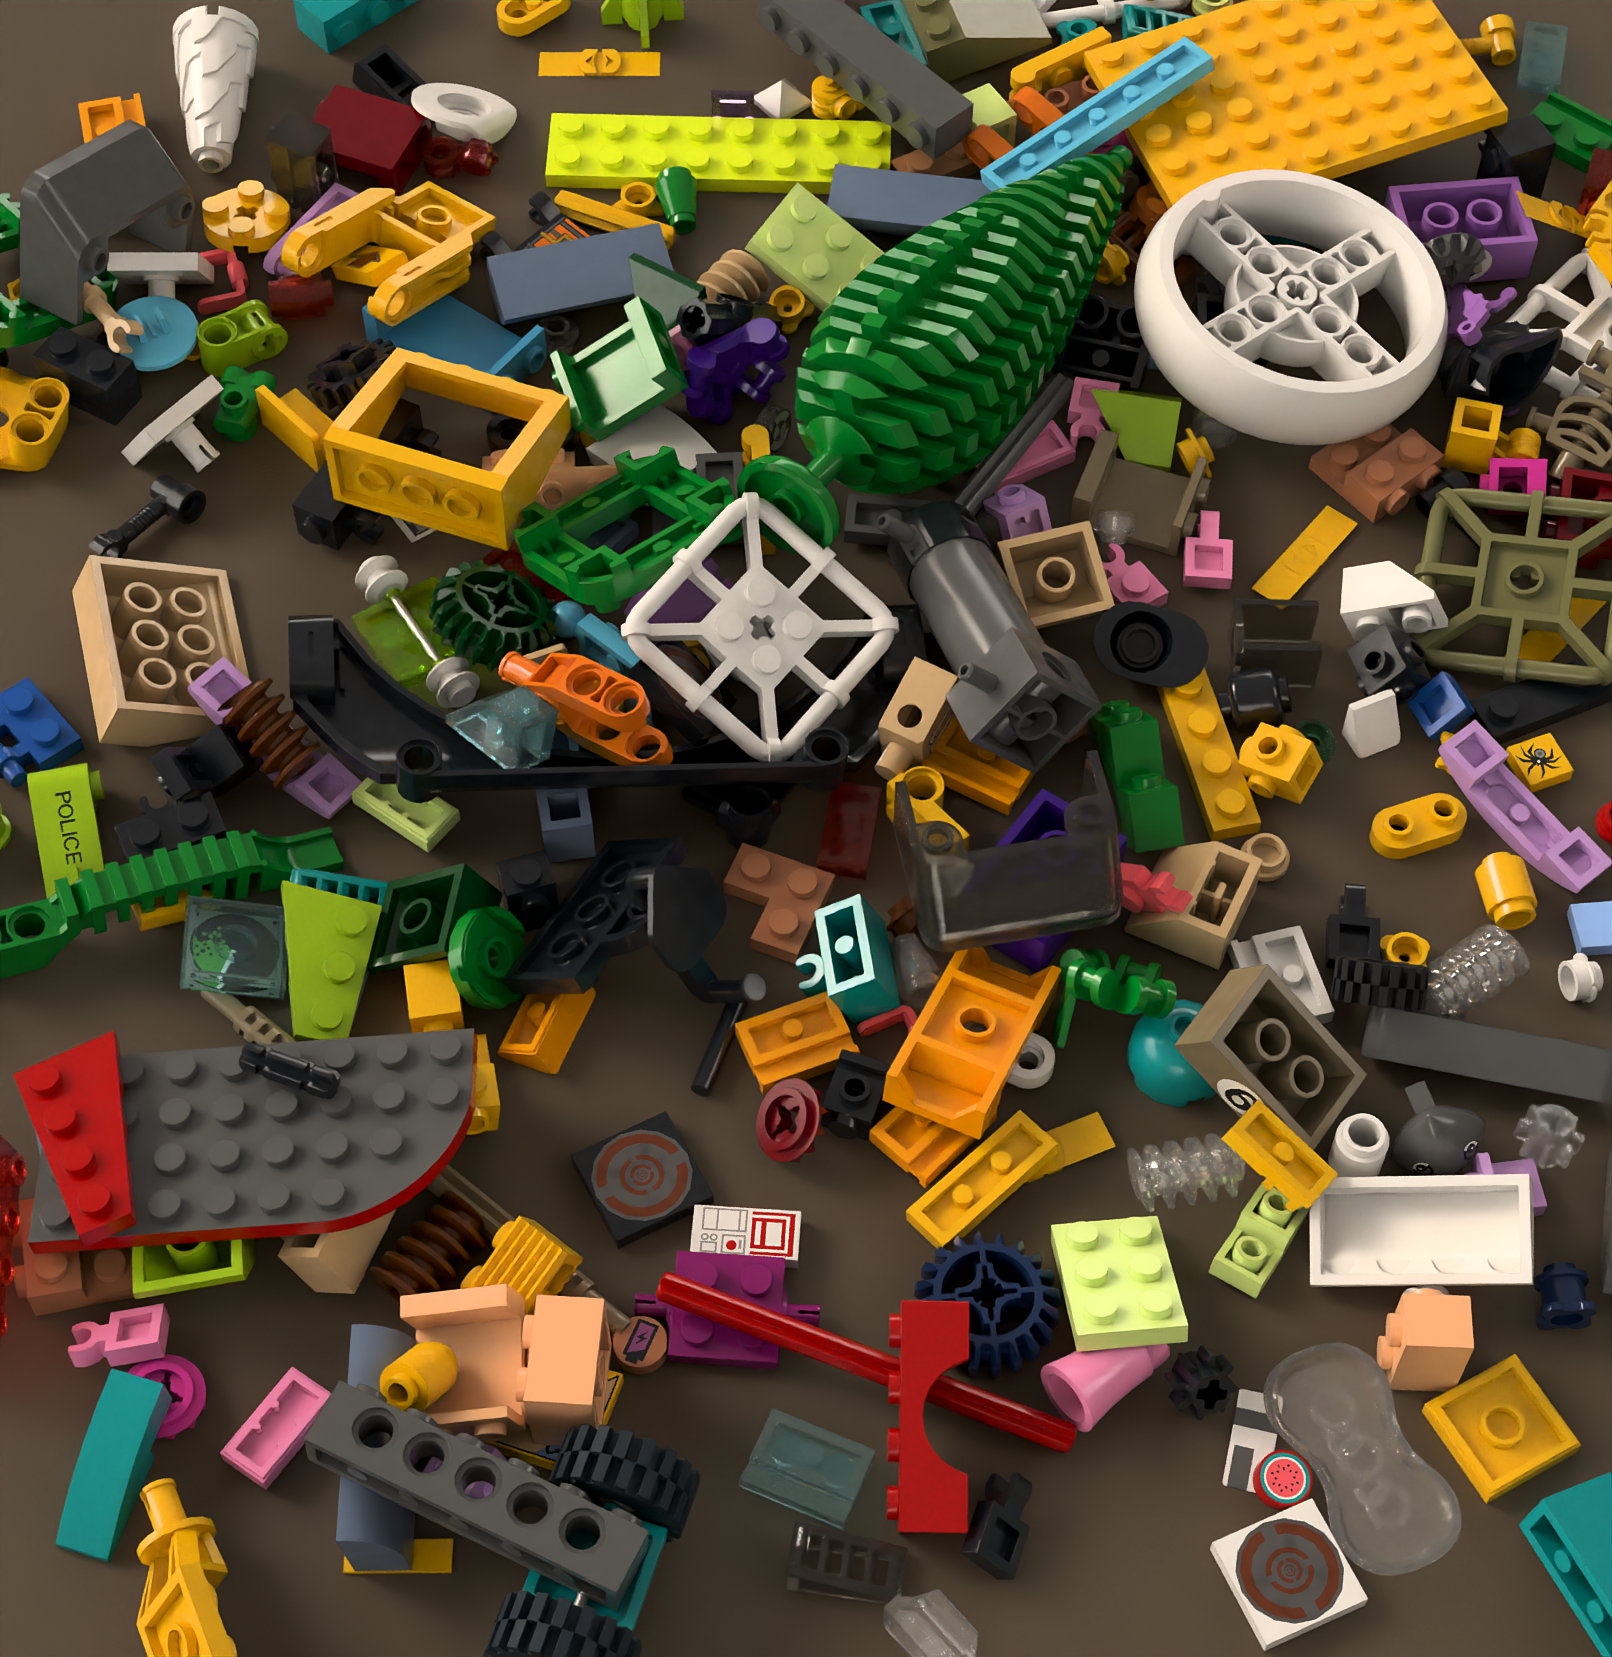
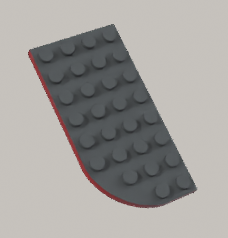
M475 1029L262 1044L275 1051H281L310 1061L317 1066H324L338 1071L341 1076V1082L338 1086L337 1094L332 1099H322L308 1094L307 1091H300L264 1078L262 1075H255L242 1070L239 1067L238 1060L244 1046L121 1055L119 1067L124 1086V1097L122 1099L124 1118L128 1128L129 1141H127V1151L132 1170L137 1224L84 1248L42 1148L28 1244L34 1254L334 1233L374 1221L394 1211L425 1189L443 1171L463 1142L472 1122L475 1109L478 1049Z

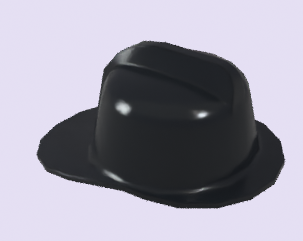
M1127 601L1112 606L1101 616L1095 627L1093 644L1098 659L1109 671L1124 678L1156 687L1176 688L1189 684L1199 676L1208 661L1209 644L1205 631L1194 619L1176 611L1143 602Z

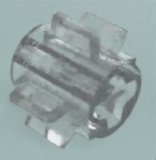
M1534 1104L1530 1105L1525 1118L1519 1119L1513 1132V1137L1524 1141L1519 1154L1526 1159L1533 1158L1535 1165L1542 1169L1552 1168L1557 1164L1567 1168L1572 1156L1578 1154L1585 1139V1136L1581 1133L1574 1132L1578 1118L1573 1116L1568 1109L1557 1104H1547L1540 1107V1109Z

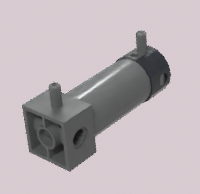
M952 501L930 502L914 509L901 520L889 513L882 514L877 520V529L890 536L887 549L890 561L910 598L916 602L954 674L959 677V682L945 697L970 742L1036 774L1102 707L1075 660L1045 644L996 560L991 544L974 515L964 505Z

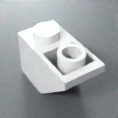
M1391 561L1343 568L1340 615L1355 642L1362 640L1383 623L1405 633H1422L1432 629L1448 627V618L1435 591Z

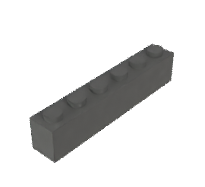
M758 0V21L768 32H773L787 43L793 52L806 58L819 69L822 75L835 81L855 101L864 104L884 124L893 127L914 148L922 150L933 160L957 145L971 132L974 103L841 0Z

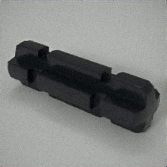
M246 1043L238 1060L239 1067L244 1071L255 1075H262L264 1078L300 1091H307L308 1094L322 1099H332L335 1097L341 1082V1076L338 1071L324 1066H317L310 1061L281 1051H275L259 1043Z

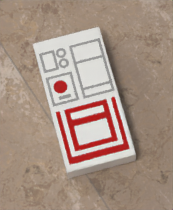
M694 1205L690 1251L785 1257V1268H798L801 1211Z

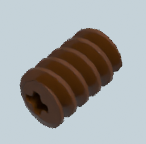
M270 677L244 687L225 701L217 711L232 708L225 719V723L228 727L244 724L237 735V739L240 743L256 740L249 751V755L252 759L268 756L261 767V771L265 775L280 771V774L273 783V787L276 790H280L305 774L318 762L315 761L313 756L321 744L319 741L303 745L301 740L309 728L307 725L291 729L289 725L297 712L293 709L279 713L277 709L285 696L283 693L272 697L266 696V691L273 683Z
M445 1191L439 1197L440 1206L431 1205L425 1211L426 1221L417 1220L410 1227L411 1237L401 1236L395 1242L396 1252L387 1251L380 1258L382 1268L371 1267L369 1269L376 1282L399 1303L400 1296L420 1294L423 1290L429 1293L442 1291L435 1279L438 1274L451 1281L457 1277L450 1261L454 1259L466 1266L472 1261L464 1246L468 1243L479 1250L486 1246V1242L479 1232L484 1227V1221L467 1201L453 1192Z

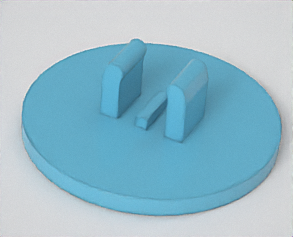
M165 296L143 297L126 304L116 312L126 319L138 321L143 327L144 333L142 336L128 333L126 335V341L133 349L132 354L119 353L132 359L136 370L159 371L170 368L183 361L193 351L198 341V324L194 313L188 306L174 298Z

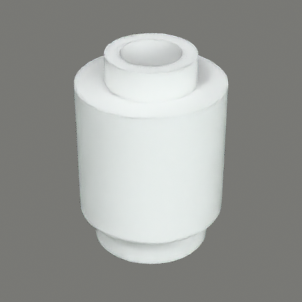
M1365 1113L1355 1114L1340 1123L1328 1156L1329 1166L1338 1173L1336 1177L1378 1176L1389 1147V1135L1383 1123L1375 1116Z

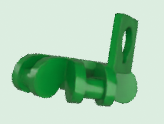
M1068 949L1062 954L1060 959L1061 978L1064 985L1052 1031V1039L1056 1047H1065L1076 998L1084 1001H1093L1098 1007L1116 1010L1122 1014L1137 1015L1140 1013L1147 1017L1163 1019L1170 1014L1175 1005L1177 997L1175 983L1172 980L1161 979L1163 965L1151 962L1148 966L1134 963L1133 956L1122 953L1115 969L1112 970L1108 955L1101 949Z

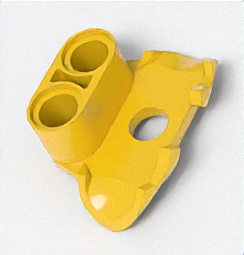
M0 366V411L6 414L9 419L4 426L0 427V469L32 472L44 468L49 463L69 422L70 394L63 382L50 377L35 379Z

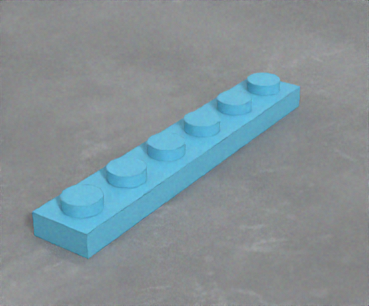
M1186 36L982 169L980 171L982 184L991 191L1000 188H1010L1005 185L1018 180H1034L1037 174L1047 169L1055 170L1058 165L1068 160L1084 157L1214 71L1213 57Z

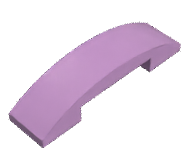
M223 656L188 686V692L215 725L226 724L225 719L232 708L217 711L218 708L252 682ZM304 738L301 740L303 745L309 744ZM317 751L313 758L318 762L305 774L282 789L309 809L329 820L352 799L351 793L362 782L331 753L328 752L323 756ZM268 756L262 757L264 762L266 761ZM280 771L267 776L272 781H275Z
M1473 720L1439 747L1438 751L1446 767L1473 807L1514 851L1545 876L1577 894L1611 867L1612 860L1579 826L1570 833L1503 764L1509 754L1476 720Z

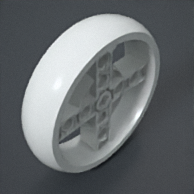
M1263 169L1233 173L1207 182L1184 195L1163 214L1149 234L1137 263L1134 284L1136 317L1145 346L1156 366L1168 382L1195 407L1233 429L1261 439L1295 445H1324L1344 442L1373 433L1390 424L1411 408L1434 379L1442 361L1448 335V308L1441 278L1429 253L1415 234L1384 206L1359 191L1330 179L1303 172ZM1260 234L1293 239L1326 252L1319 254L1299 246L1271 245ZM1182 254L1192 255L1225 286L1224 313L1204 325L1198 321L1188 307L1177 284L1174 261ZM1374 287L1387 301L1400 325L1406 353L1405 359L1400 363L1357 324L1358 297ZM1261 357L1284 366H1311L1326 381L1305 380L1287 376L1253 363V361Z

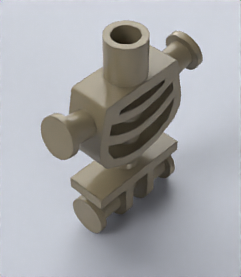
M1600 339L1592 347L1587 357L1586 365L1582 364L1578 371L1579 380L1601 390L1600 396L1598 398L1591 396H1569L1559 403L1554 416L1539 413V408L1533 406L1526 421L1525 428L1547 434V448L1559 453L1547 474V477L1558 485L1564 467L1583 469L1585 466L1601 473H1605L1610 466L1612 467V433L1604 426L1606 419L1612 422V351L1603 347L1604 341ZM1595 363L1607 370L1602 374L1590 367ZM1574 410L1591 411L1589 412L1588 416L1583 414L1571 413ZM1569 427H1571V428H1578L1579 431H1576V430H1573V429H1566V428H1569ZM1597 436L1609 448L1607 452L1594 440Z

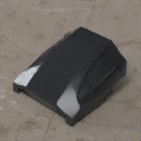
M1089 294L1088 299H1084L1079 318H1075L1071 335L1066 336L1065 347L1060 354L1055 355L1054 361L1056 362L1051 369L1052 373H1061L1064 377H1070L1072 380H1075V377L1120 383L1119 390L1140 392L1151 355L1145 346L1139 330L1135 303L1121 305L1113 303L1112 300L1106 302L1101 296Z

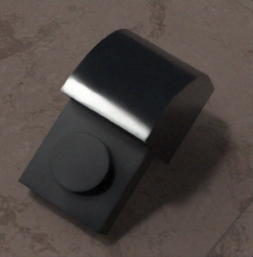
M227 724L216 725L188 747H167L150 758L158 771L157 779L166 793L179 802L209 791L213 799L258 771L264 764V760L262 757L252 759L249 755V751L254 745L252 741L240 743L237 739L242 725L228 727Z

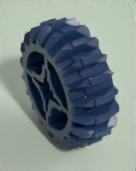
M978 1231L974 1234L973 1245H967L963 1239L957 1236L952 1243V1252L939 1246L934 1254L935 1263L925 1262L921 1268L923 1280L916 1282L914 1286V1297L917 1300L969 1301V1327L978 1333L976 1335L969 1332V1359L967 1362L969 1363L968 1373L972 1378L979 1372V1366H989V1373L995 1379L1000 1375L1001 1364L1006 1363L1014 1373L1021 1370L1022 1357L1035 1363L1040 1356L1041 1349L1039 1345L1048 1347L1051 1344L1054 1334L1051 1328H1055L1059 1324L1060 1312L1055 1307L1060 1304L1061 1295L1059 1289L1051 1287L1055 1279L1052 1269L1040 1270L1043 1260L1040 1252L1024 1257L1025 1244L1022 1239L1016 1242L1012 1248L1004 1246L1005 1237L1002 1232L996 1235L994 1243H985L984 1236ZM974 1274V1281L971 1284L955 1288V1293L945 1294L956 1281ZM996 1275L1005 1277L1013 1283L1004 1282L1000 1280ZM982 1288L985 1290L986 1301L992 1302L991 1320H989L988 1308L982 1307ZM1030 1314L1018 1328L1007 1334L999 1335L1000 1326L1005 1322L1018 1320V1315Z

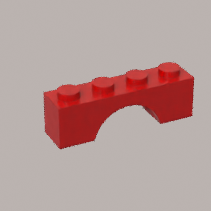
M901 1300L900 1314L889 1313V1348H899V1371L889 1370L888 1405H899V1427L888 1428L887 1462H898V1486L887 1485L886 1517L887 1520L897 1521V1533L967 1534L968 1474L948 1465L933 1450L924 1429L923 1408L927 1393L933 1383L942 1374L958 1365L966 1363L969 1359V1301Z

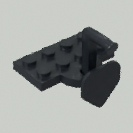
M680 837L608 841L502 979L513 995L584 994L595 985L599 977L598 974L611 957L629 954L650 943L668 969L677 972L688 990L701 1002L743 1003L749 1001L751 1003H758L766 997L767 985L765 980L757 973H748L739 980H719L702 956L724 925L727 906L723 893L705 868L679 866L689 853Z

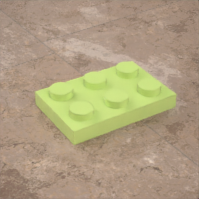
M798 182L744 248L790 286L798 288L804 297L822 312L848 283L884 254L880 248Z
M1158 1216L1129 1217L1089 1222L1079 1221L1051 1225V1244L1077 1352L1188 1342V1322Z

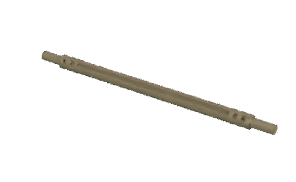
M210 988L202 989L201 997L233 1022V1030L248 1042L259 1044L297 1042L256 1007H246L228 991ZM449 1164L426 1187L438 1198L445 1191H450L467 1201L484 1221V1227L481 1228L480 1232L491 1241H493L495 1234L506 1222L510 1220L516 1221L513 1216ZM576 1268L575 1273L570 1276L569 1281L564 1284L563 1290L557 1295L603 1298L605 1300L609 1330L613 1334L615 1331L621 1334L633 1321L596 1292L597 1284Z

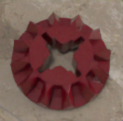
M798 1078L782 1080L768 1091L760 1105L756 1122L758 1141L764 1153L775 1161L800 1163L803 1154L815 1152V1137L825 1134L819 1127L820 1119L828 1111L819 1104L822 1092L811 1087L810 1082ZM790 1111L799 1113L795 1118L796 1131L789 1130L793 1124Z

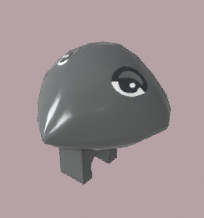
M1424 1080L1404 1088L1415 1116L1410 1118L1397 1134L1392 1146L1390 1160L1397 1166L1420 1175H1455L1467 1166L1477 1151L1485 1133L1486 1121L1474 1112L1460 1107L1446 1105L1436 1107Z

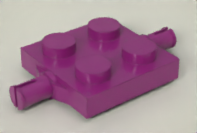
M677 1251L675 1274L819 1328L820 1304L788 1303V1297L784 1288L785 1257ZM635 1293L634 1316L666 1317L670 1331L668 1362L778 1369L780 1346L660 1302L656 1295Z

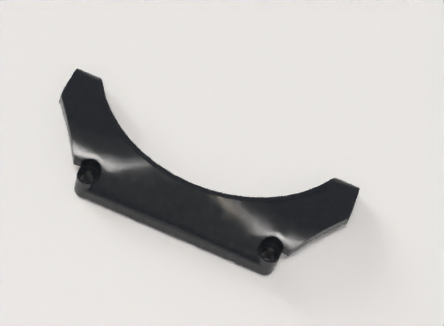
M917 604L886 605L892 616L897 617L899 622V632L894 634V639L888 650L849 693L850 700L842 709L836 708L819 728L811 731L806 737L804 745L788 760L783 762H759L743 751L727 735L721 733L702 739L694 746L690 743L672 746L673 760L669 765L619 766L593 752L537 746L502 737L465 723L428 704L399 684L371 659L340 619H333V615L288 616L290 699L293 700V709L296 710L297 715L347 763L378 784H396L398 793L404 799L414 803L429 802L436 798L440 792L803 783L807 788L815 792H830L840 786L843 781L844 772L858 771L881 748L878 731L879 722L914 657L927 662L921 614ZM865 613L861 620L872 618ZM850 637L842 651L822 673L830 680H835L872 637ZM807 685L794 697L776 707L778 738L780 741L820 697L810 686ZM760 717L744 724L762 740ZM659 749L638 751L636 757L640 759L650 758Z

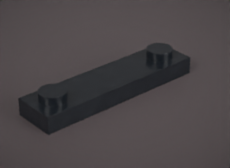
M1582 658L1567 663L1572 665L1588 666L1582 660ZM1525 679L1469 700L1475 710L1469 717L1472 721L1476 720L1500 745L1612 702V682L1607 686H1603L1601 684L1577 685Z

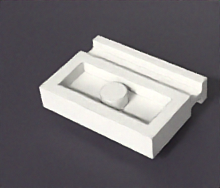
M1300 925L1254 935L1249 941L1238 943V940L1230 941L1228 954L1234 969L1268 964L1321 1024L1332 1021L1335 1011Z

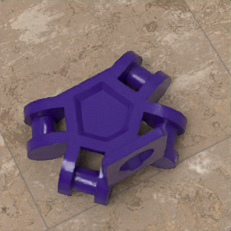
M769 318L753 319L741 328L702 346L693 347L688 351L685 364L689 370H685L684 374L689 387L681 392L686 395V405L690 415L699 419L707 418L711 423L723 425L732 415L731 396L742 391L757 402L767 404L772 397L769 392L775 382L781 383L787 375L777 362L784 360L790 352L789 342L780 334L779 328ZM750 364L761 371L755 380L743 374Z

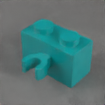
M857 894L814 911L821 957L816 954H807L795 961L796 967L805 976L815 972L811 979L799 983V988L809 998L827 991L828 997L854 1024L901 1007L886 923L861 894Z

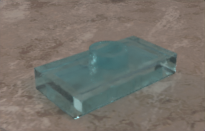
M1526 21L1515 89L1549 94L1551 91L1559 92L1568 27Z

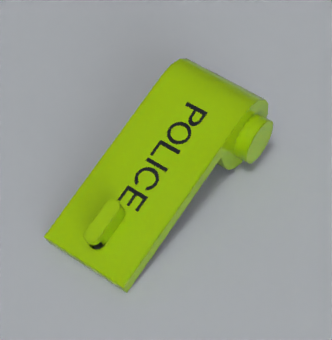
M89 763L27 774L28 790L47 898L56 892L54 880L67 877L71 886L80 878V871L93 869V872L96 873L105 870L95 812L98 811L97 801L106 799L100 770L91 772Z

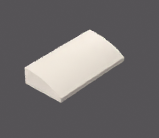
M1529 1174L1335 1177L1309 1207L1311 1287L1533 1285L1534 1202L1533 1181Z

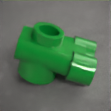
M228 366L220 380V385L224 389L221 391L222 394L213 426L219 433H223L227 439L243 442L254 437L259 428L256 416L259 406L255 389L265 385L273 393L277 380L273 375L265 371L248 373L240 367Z

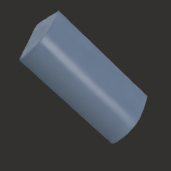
M835 164L827 206L857 231L911 237L926 226L979 200L978 198L992 191L982 184V180Z
M655 223L487 257L486 279L500 323L506 325L635 298L629 257L634 252L673 271L660 224Z
M352 1324L347 1384L355 1388L357 1384H365L381 1393L379 1383L383 1370L414 1347L416 1341L411 1336L392 1328ZM374 1432L364 1439L363 1444L371 1448H379L386 1445L392 1437L385 1432ZM417 1461V1462L415 1463V1465L413 1466V1468H414L415 1470H417V1471H418V1461ZM340 1476L336 1542L354 1571L412 1570L415 1512Z

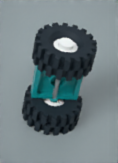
M590 1424L581 1425L580 1429L575 1426L570 1428L569 1432L565 1435L548 1482L558 1487L561 1483L574 1485L590 1496L591 1503L609 1512L613 1508H619L636 1516L643 1523L642 1528L649 1531L648 1551L616 1611L530 1569L523 1590L519 1591L518 1595L511 1592L504 1597L483 1657H639L643 1646H641L642 1642L639 1637H634L633 1633L664 1545L667 1542H673L674 1538L679 1539L682 1536L701 1481L699 1480L700 1474L698 1470L691 1469L693 1464L687 1459H677L678 1453L669 1447L662 1449L656 1446L657 1441L645 1437L642 1440L634 1437V1432L622 1429L621 1433L614 1432L610 1426L599 1425L597 1430ZM581 1531L573 1534L567 1542L576 1549L586 1550L593 1547L598 1542V1539L592 1533Z

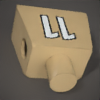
M914 657L879 722L878 731L882 755L874 769L880 776L890 781L899 773H905L908 767L922 766L925 759L928 760L933 752V747L955 716L945 695L959 682L957 675Z

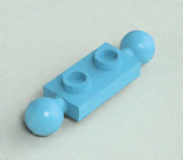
M561 601L551 609L558 614L555 620V625L558 628L555 635L565 639L576 637L579 642V652L582 655L628 677L627 672L640 658L636 656L628 642L622 640L619 628L610 622L604 623L592 613L586 615L584 609L573 601Z

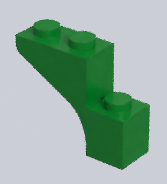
M1127 700L1110 701L1101 704V711H1097L1088 720V726L1116 795L1123 835L1128 837L1126 846L1135 853L1185 845L1178 786L1165 778L1158 720L1142 711L1141 708L1134 705L1130 706V702Z

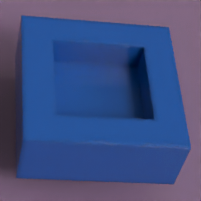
M1444 671L1440 672L1423 686L1417 695L1407 702L1428 737L1438 742L1442 732H1451L1475 712L1453 676Z

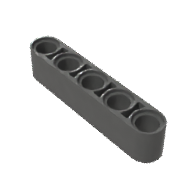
M1373 1005L1369 1007L1361 1055L1612 1104V1049L1411 1010L1382 1008Z

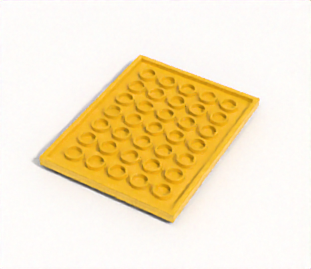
M1247 0L1083 52L1084 66L1100 92L1185 36L1213 57L1214 71L1124 129L1130 145L1168 210L1193 189L1229 174L1271 169L1303 172L1331 180L1471 135L1490 127L1505 124L1508 119V108L1432 0Z

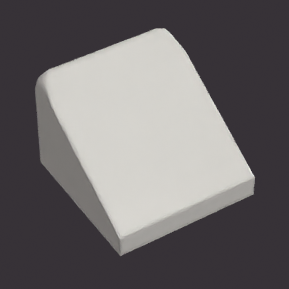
M1387 689L1349 704L1342 734L1357 757L1365 758L1400 743L1401 733L1396 697L1392 689Z

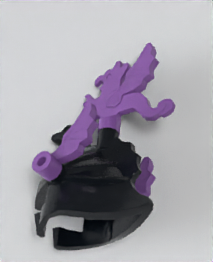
M1455 283L1452 290L1446 285L1448 293L1447 306L1451 310L1450 313L1448 312L1446 343L1449 339L1456 338L1465 345L1461 347H1450V345L1446 347L1445 345L1442 361L1437 371L1442 382L1441 389L1445 391L1444 396L1451 399V402L1454 404L1457 397L1487 403L1496 402L1492 404L1503 406L1502 416L1510 417L1515 415L1520 410V406L1535 392L1554 364L1563 339L1560 327L1529 332V326L1520 324L1518 321H1501L1480 330L1491 316L1490 313L1502 310L1509 301H1512L1517 296L1516 289L1508 287L1501 292V298L1489 301L1485 300L1482 293L1474 294L1471 290L1467 289L1465 283Z

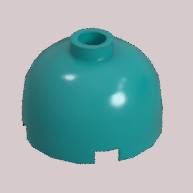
M1176 1000L1173 1010L1167 1017L1159 1019L1147 1017L1143 1014L1132 1030L1126 1053L1127 1066L1129 1065L1134 1075V1083L1138 1089L1156 1102L1181 1107L1187 1106L1188 1101L1199 1100L1203 1097L1205 1101L1216 1094V1091L1174 1047L1175 1043L1202 1009L1203 1005L1200 1003Z

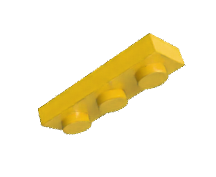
M1019 1110L906 1210V1220L934 1247L938 1249L940 1246L949 1251L952 1248L953 1240L957 1236L961 1239L1053 1158L1058 1153V1143L1024 1112Z

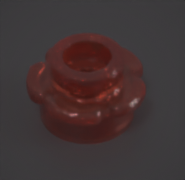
M471 138L469 143L463 142L458 146V151H460L459 167L476 176L490 175L492 167L499 163V157L493 152V145L483 139Z

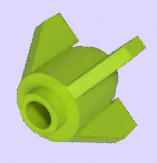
M605 0L601 6L602 25L623 24V16L632 29L640 31L642 49L650 48L649 30L658 25L662 15L664 21L684 20V4L682 0Z

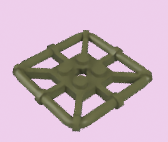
M1445 487L1436 493V500L1429 513L1421 563L1416 565L1413 577L1434 591L1436 586L1441 583L1474 587L1471 606L1448 620V627L1434 629L1430 633L1428 631L1408 633L1425 651L1427 661L1424 664L1437 669L1503 676V681L1516 682V678L1577 685L1601 684L1607 686L1612 682V581L1575 578L1578 558L1612 537V502L1546 496L1543 490H1533L1532 494L1475 488L1451 489ZM1469 507L1527 512L1529 516L1525 536L1491 533ZM1543 514L1603 520L1572 541L1539 538ZM1448 516L1453 517L1480 546L1477 567L1440 563ZM1521 575L1531 576V583L1537 585L1528 590L1518 589L1511 582H1519ZM1572 598L1607 601L1611 604L1604 654L1598 650L1569 618ZM1477 624L1511 627L1506 657L1439 650ZM1524 629L1559 633L1588 666L1519 659Z

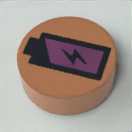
M636 1316L629 1318L633 1322L621 1334L617 1331L614 1333L613 1352L615 1360L623 1370L636 1375L652 1373L666 1360L668 1354L666 1331L658 1321L650 1317Z

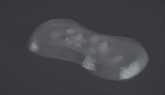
M1330 1342L1298 1351L1274 1367L1264 1385L1263 1400L1266 1414L1277 1433L1299 1452L1316 1472L1325 1491L1329 1521L1334 1538L1344 1554L1364 1570L1386 1576L1416 1571L1444 1556L1457 1542L1461 1531V1511L1458 1500L1446 1480L1415 1453L1405 1439L1397 1422L1389 1380L1380 1365L1369 1354L1356 1346Z

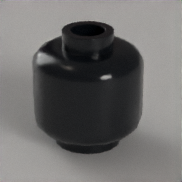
M1271 666L1233 672L1227 680L1228 690L1219 692L1223 719H1233L1236 728L1242 733L1256 731L1261 722L1279 727L1285 721V713L1293 712L1286 675L1278 676L1277 671Z

